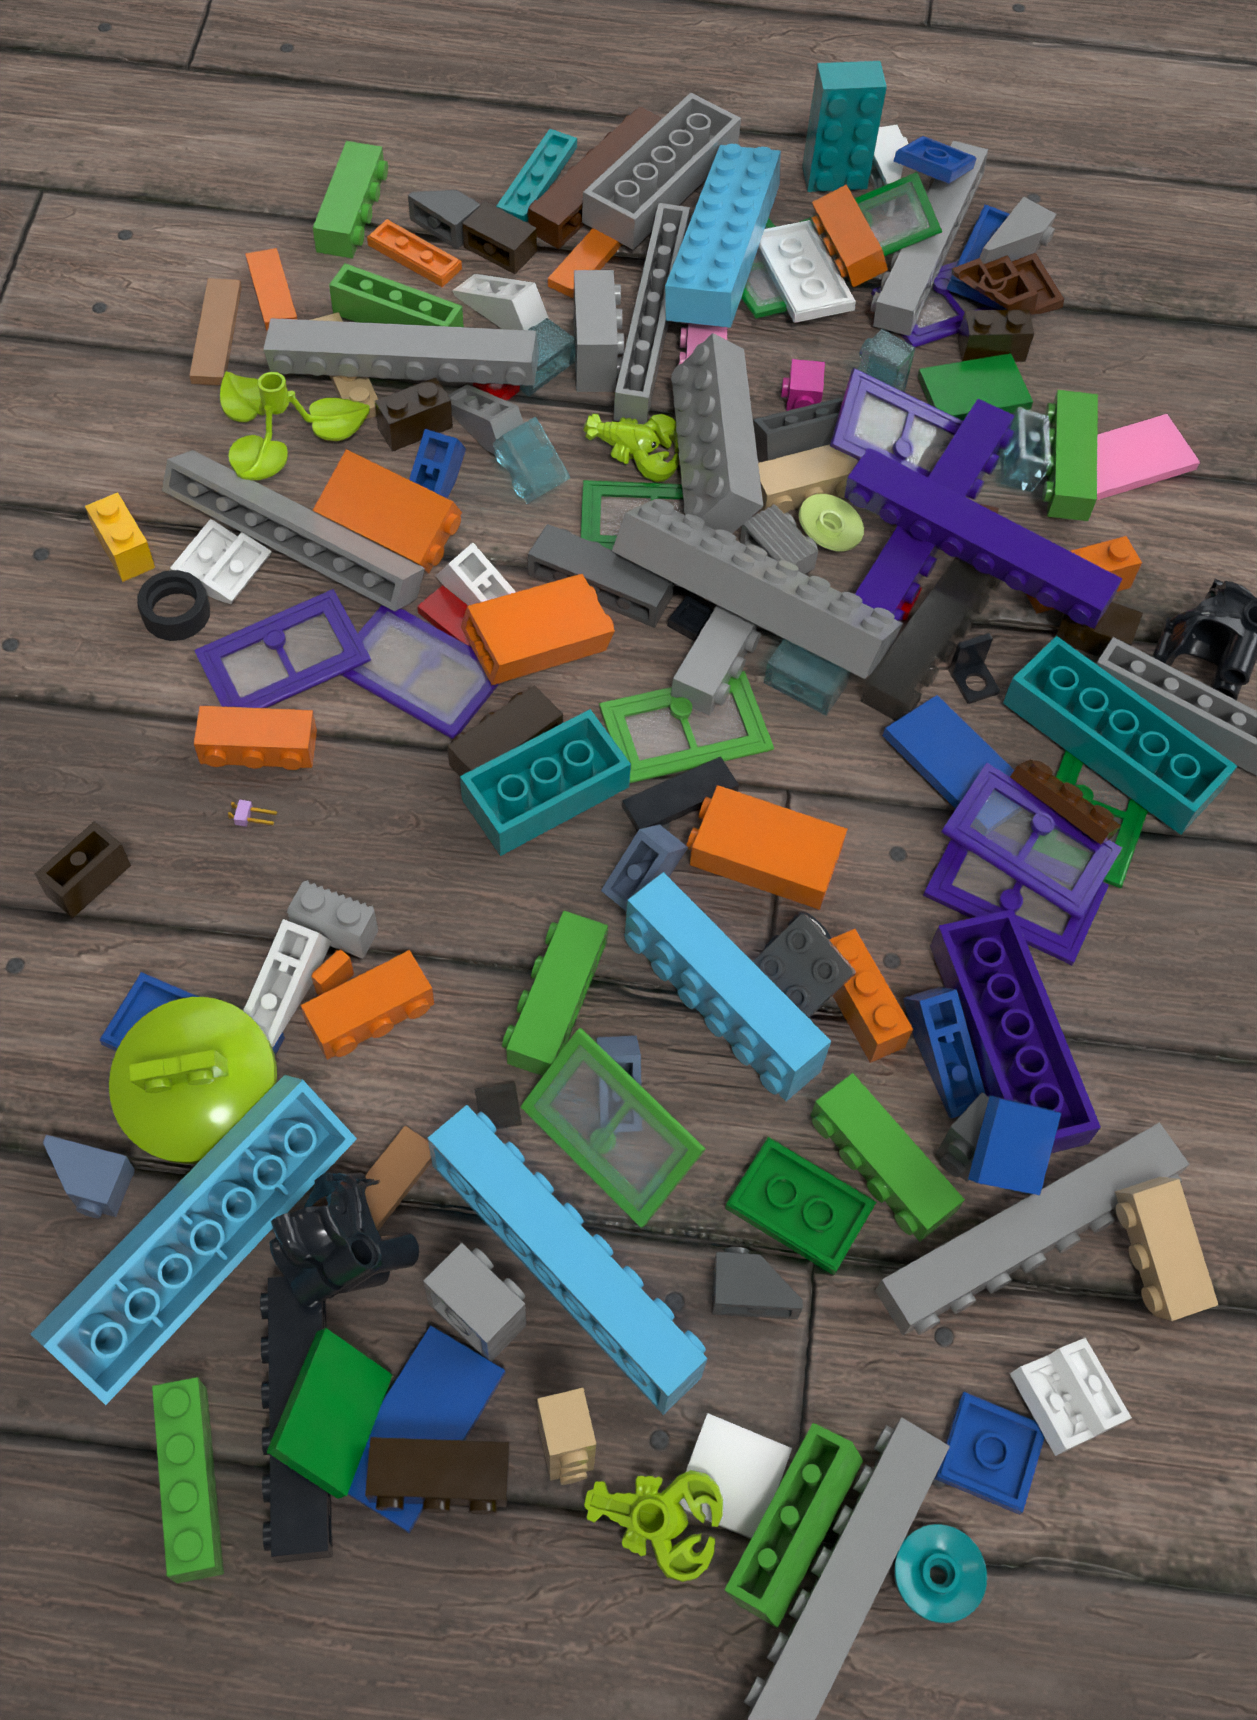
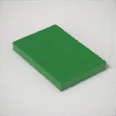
M1011 353L920 368L917 377L928 404L964 421L977 399H981L1008 413L1031 410L1033 404L1030 393Z
M768 1137L726 1203L725 1209L825 1271L835 1275L877 1202Z
M324 1328L317 1331L267 1453L335 1498L339 1499L347 1496L392 1374L329 1329Z

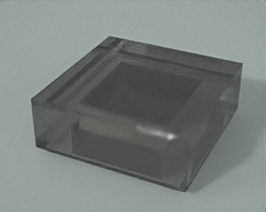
M515 1082L474 1089L478 1113L483 1112L492 1121L496 1129L522 1125Z

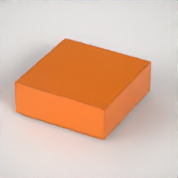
M341 949L337 950L312 973V981L315 992L318 995L347 982L354 975L351 958Z

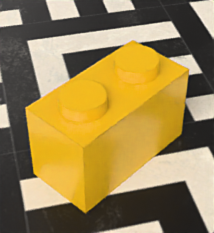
M118 492L85 506L93 531L122 582L155 568L147 540Z

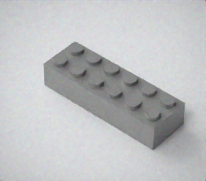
M693 93L688 94L583 192L582 222L633 250L652 232L658 203L679 206L707 179L719 146L738 144L741 118Z
M712 333L703 343L697 345L693 353L682 364H679L671 374L685 515L692 514L700 517L705 521L704 525L714 530L721 529L734 533L763 507V498L744 349Z

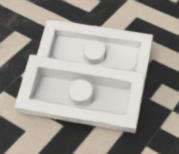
M210 519L173 563L170 570L191 573L200 579L206 589L207 596L232 604L265 563L272 551L248 535L241 532L236 536Z
M1086 1338L1063 1346L1048 1356L1020 1366L1010 1373L1055 1456L1132 1418Z
M707 1413L686 1472L694 1470L708 1474L718 1484L724 1499L723 1517L719 1526L751 1539L779 1487L792 1448ZM683 1498L679 1503L686 1512L693 1514ZM703 1504L702 1511L706 1516L705 1520L712 1523L711 1508L708 1504Z

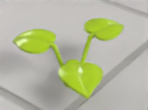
M226 371L220 388L221 406L228 418L238 422H248L253 420L257 414L261 416L266 414V434L264 439L257 435L244 436L237 439L229 450L228 457L232 469L238 477L246 480L269 478L277 474L285 466L288 459L287 446L279 441H271L272 414L283 413L287 409L289 402L294 405L306 422L313 423L312 429L316 436L330 441L344 440L353 435L370 412V406L361 402L342 398H323L310 405V414H308L296 399L295 392L287 390L285 377L278 372H267L261 375L259 379L241 377Z

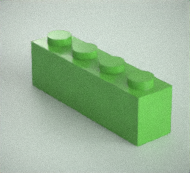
M351 141L345 142L313 225L317 253L353 259L357 247L362 246L364 227L371 222L373 203L378 202L381 181H385L388 175V162L384 161L383 147Z
M344 263L329 284L333 314L339 312L341 317L354 322L464 327L463 308L461 305Z
M1057 390L1054 402L1047 404L1044 423L1049 424V428H1047L1045 433L1044 449H1049V455H1046L1043 466V475L1048 476V481L1044 484L1042 501L1048 502L1047 517L1089 521L1097 501L1098 394Z
M563 911L559 923H551L545 940V944L549 945L544 957H537L531 973V978L535 979L530 991H523L517 1006V1013H520L516 1026L509 1025L503 1039L502 1048H505L507 1052V1064L543 1076L566 1046L606 947L608 925L567 911Z
M854 1073L815 1101L810 1115L813 1118L812 1123L822 1137L825 1139L830 1138L840 1149L839 1154L844 1163L850 1169H857L867 1180V1187L870 1193L879 1202H886L895 1213L894 1217L897 1224L906 1234H913L921 1242L957 1213L965 1199Z
M198 1377L152 1386L167 1577L178 1584L224 1574L207 1388Z
M812 1423L724 1589L738 1606L778 1628L863 1462L853 1442Z

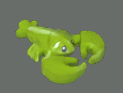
M592 413L585 421L583 431L586 432L585 437L592 440L595 437H599L609 443V445L614 446L611 456L624 464H628L629 459H634L641 474L653 482H665L670 479L679 465L676 421L672 417L664 414L653 415L648 422L642 425L638 424L636 419L621 417L620 422L603 423L598 414ZM672 441L675 452H678L669 462L664 461L669 457V452L667 451L648 456L660 444L669 449Z
M690 1470L677 1476L662 1493H658V1489L663 1481L659 1476L656 1478L653 1476H638L635 1482V1493L617 1492L610 1494L605 1481H595L594 1488L588 1490L585 1498L584 1507L588 1510L587 1519L595 1523L604 1514L610 1520L618 1522L620 1526L627 1527L621 1541L624 1548L629 1549L635 1554L638 1553L640 1556H645L646 1540H650L657 1565L665 1576L681 1582L698 1578L709 1567L715 1553L714 1537L709 1536L705 1547L698 1553L693 1551V1547L701 1541V1534H693L672 1546L671 1539L681 1534L688 1525L687 1514L679 1503L683 1498L686 1500L695 1518L702 1523L706 1519L702 1511V1505L708 1504L712 1513V1527L719 1526L723 1517L724 1499L718 1484L708 1474Z

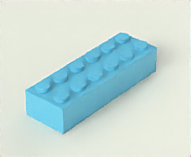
M664 872L627 900L625 940L629 947L637 954L643 953L651 962V967L655 974L663 981L669 980L678 990V995L682 1002L688 1008H696L702 1014L709 1030L717 1037L723 1036L730 1043L736 1058L746 1066L750 1064L759 1073L762 1084L770 1093L774 1095L778 1093L785 1101H788L821 1072L831 1040Z

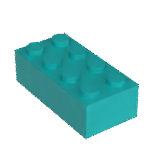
M881 61L817 63L802 163L807 192L835 191L846 184L849 190L868 189L887 89Z
M589 709L460 776L462 801L499 855L502 856L629 788L631 763L592 710Z

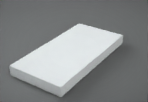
M810 220L764 229L757 254L782 301L785 302L786 309L794 323L855 310L856 301Z

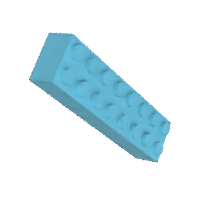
M738 144L719 146L665 285L666 321L731 328L780 185V150H771L768 147H741Z
M284 1075L30 1335L98 1399L107 1405L273 1229L271 1220L288 1213L315 1184L314 1180L324 1174L357 1138L303 1079Z
M466 1105L428 1137L432 1166L664 1415L701 1379L708 1359L703 1354L706 1348L691 1331L687 1330L683 1333L672 1321L675 1318L674 1314L661 1299L656 1298L653 1301L641 1289L644 1284L633 1269L627 1265L623 1269L611 1257L613 1250L600 1235L595 1234L592 1237L582 1227L581 1224L584 1221L581 1215L569 1203L562 1205L552 1195L554 1189L550 1182L541 1173L536 1172L533 1175L523 1164L525 1158L519 1149L509 1141L504 1144L494 1134L497 1130L492 1121L483 1112H479L476 1115Z

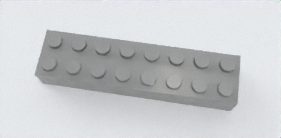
M655 499L625 513L612 552L863 679H866L886 661L903 624L894 619L895 616L890 611L883 608L873 609L863 604L859 596L850 592L841 593L831 588L827 580L818 576L809 577L799 572V568L791 562L772 559L766 556L767 552L764 549L755 545L746 546L736 541V537L732 533L721 529L714 530L704 525L705 521L700 517L692 514L684 515L674 510V506L665 500Z

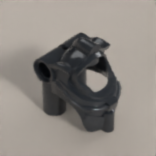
M1214 579L1205 600L1196 608L1187 610L1173 618H1166L1152 657L1169 666L1172 665L1179 655L1183 654L1192 655L1216 664L1217 669L1210 687L1237 700L1242 685H1246L1249 682L1257 661V598L1242 585L1231 581L1223 582Z
M325 1172L314 1180L315 1188L303 1209L297 1210L290 1215L289 1213L282 1214L271 1220L276 1235L269 1242L274 1262L290 1282L295 1298L306 1307H315L338 1293L342 1294L382 1286L388 1281L390 1271L412 1267L419 1258V1244L412 1234L403 1232L385 1236L379 1235L366 1200L365 1190L371 1185L379 1184L380 1180L366 1179V1176L361 1172L350 1174Z

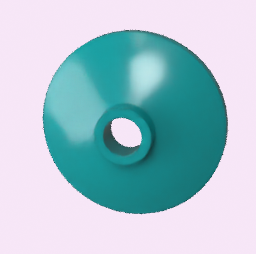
M942 1524L923 1526L912 1532L903 1541L896 1555L894 1577L897 1589L906 1605L920 1617L935 1623H953L969 1616L981 1603L987 1587L986 1564L978 1546L959 1529ZM932 1567H939L943 1570L945 1574L943 1584H936L931 1580L930 1570Z

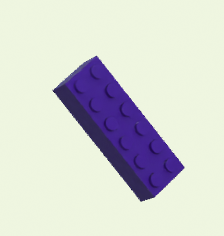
M1009 909L939 925L930 948L945 988L957 989L986 1096H995L1060 1112L1061 1116L1051 1154L1088 1145L1101 1126L1014 910Z

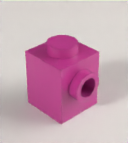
M792 359L789 378L783 377L781 398H787L786 411L821 403L825 362Z

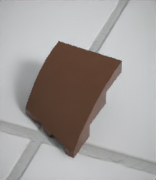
M1036 252L1011 261L1009 256L1006 255L986 264H983L981 259L978 258L952 268L953 276L1007 310H1029L1030 314H1042L1063 308L1064 298Z

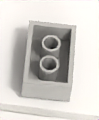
M574 270L573 324L576 392L616 391V379L619 378L623 360L622 357L617 356L618 354H624V334L617 333V329H622V309L616 308V305H621V284H614V270Z

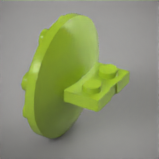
M189 997L165 1003L153 1009L136 1022L127 1032L115 1053L109 1077V1096L113 1113L119 1126L128 1138L147 1153L174 1163H198L277 1083L275 1055L262 1028L243 1010L230 1003L208 997Z

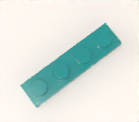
M549 129L496 207L522 221L528 222L527 213L529 206L534 200H538L547 192L577 149V138Z

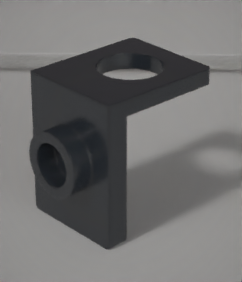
M990 633L959 642L948 670L967 704L998 695L1000 692L998 685L984 663L993 640ZM971 676H978L985 681L986 688L982 691H974L967 686L966 679Z

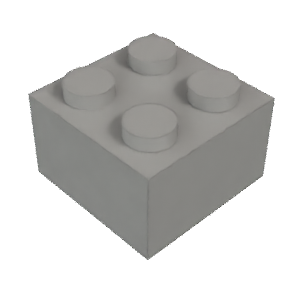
M461 1243L423 1280L428 1304L481 1356L492 1362L526 1327V1307L522 1301L525 1298V1294L509 1278L502 1282L491 1271L494 1265L482 1251L475 1248L471 1252Z

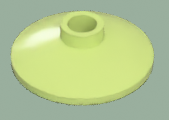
M815 494L808 497L800 507L799 520L803 530L820 546L833 551H848L855 548L862 540L864 535L862 519L857 511L846 501L829 494Z

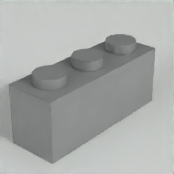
M717 605L675 674L671 697L687 698L692 703V709L710 716L717 704L722 706L726 701L731 688L728 685L730 678L738 679L745 666L746 659L744 657L747 651L753 653L761 636V633L757 631L758 625Z

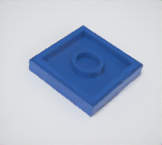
M922 136L896 150L894 162L949 184L974 169L977 158Z
M989 1096L968 1180L979 1184L1040 1195L1061 1113L1038 1106Z
M963 1392L960 1395L945 1442L950 1447L934 1479L1020 1515L1024 1511L1045 1437L1036 1421Z

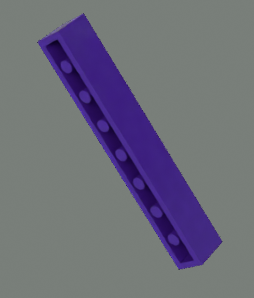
M977 399L928 478L968 499L976 500L984 485V481L981 480L984 474H992L1000 458L997 453L1000 448L1006 450L1013 439L1015 431L1011 430L1015 415L981 399ZM897 526L855 595L862 599L863 604L873 609L883 608L890 611L895 616L894 619L901 622L905 613L900 610L905 601L910 604L913 603L921 587L918 584L922 575L927 578L929 577L937 561V558L934 557L938 549L943 550L926 540L917 539L911 532Z
M870 447L847 477L844 498L850 500L853 505L865 508L879 515L889 524H896L911 532L917 539L926 540L941 548L949 556L958 557L973 565L978 571L990 574L1004 581L1010 588L1023 591L1036 598L1042 605L1059 610L1078 624H1085L1094 629L1115 597L1122 578Z

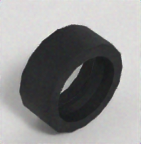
M170 570L153 575L142 584L137 595V606L146 629L160 639L177 641L192 637L206 626L210 617V604L206 589L200 579L188 572ZM171 594H185L195 599L193 607L177 617L166 618L158 616L153 612L155 604Z

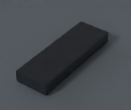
M720 756L622 800V808L638 832L642 828L659 824L663 826L700 809L705 797H713L717 785L738 792L739 784Z

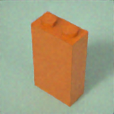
M347 449L313 509L314 512L424 567V572L428 574L433 566H437L444 555V545L449 536L454 535L458 530L462 514L453 501Z
M583 574L469 605L466 608L461 624L466 638L492 685L606 651L615 632L611 617L603 611L598 602L595 589L589 586Z
M717 785L713 797H705L701 806L699 818L703 819L700 829L693 827L686 845L688 850H691L690 866L820 910L848 829Z

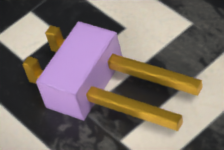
M239 800L238 805H235V802H231V806L236 809L235 815L228 812V817L234 820L235 825L247 827L248 822L274 826L273 821L250 818L251 812L277 815V811L253 808L251 801Z

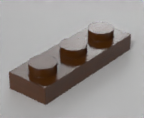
M1030 759L1017 765L1010 778L1100 845L1111 839L1121 827L1120 824L1113 820L1114 816L1109 810L1100 805L1094 806L1084 799L1083 793L1079 788L1070 783L1061 782L1052 775V769L1043 762Z

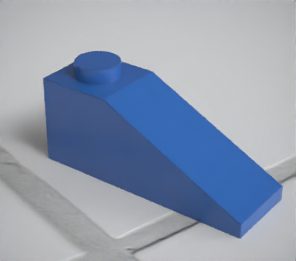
M425 429L409 480L448 499L457 480L466 451L465 446L457 438Z
M937 987L905 997L903 1000L909 1022L913 1028L914 1039L948 1117L955 1118L961 1116L982 1092L985 1094L957 989Z

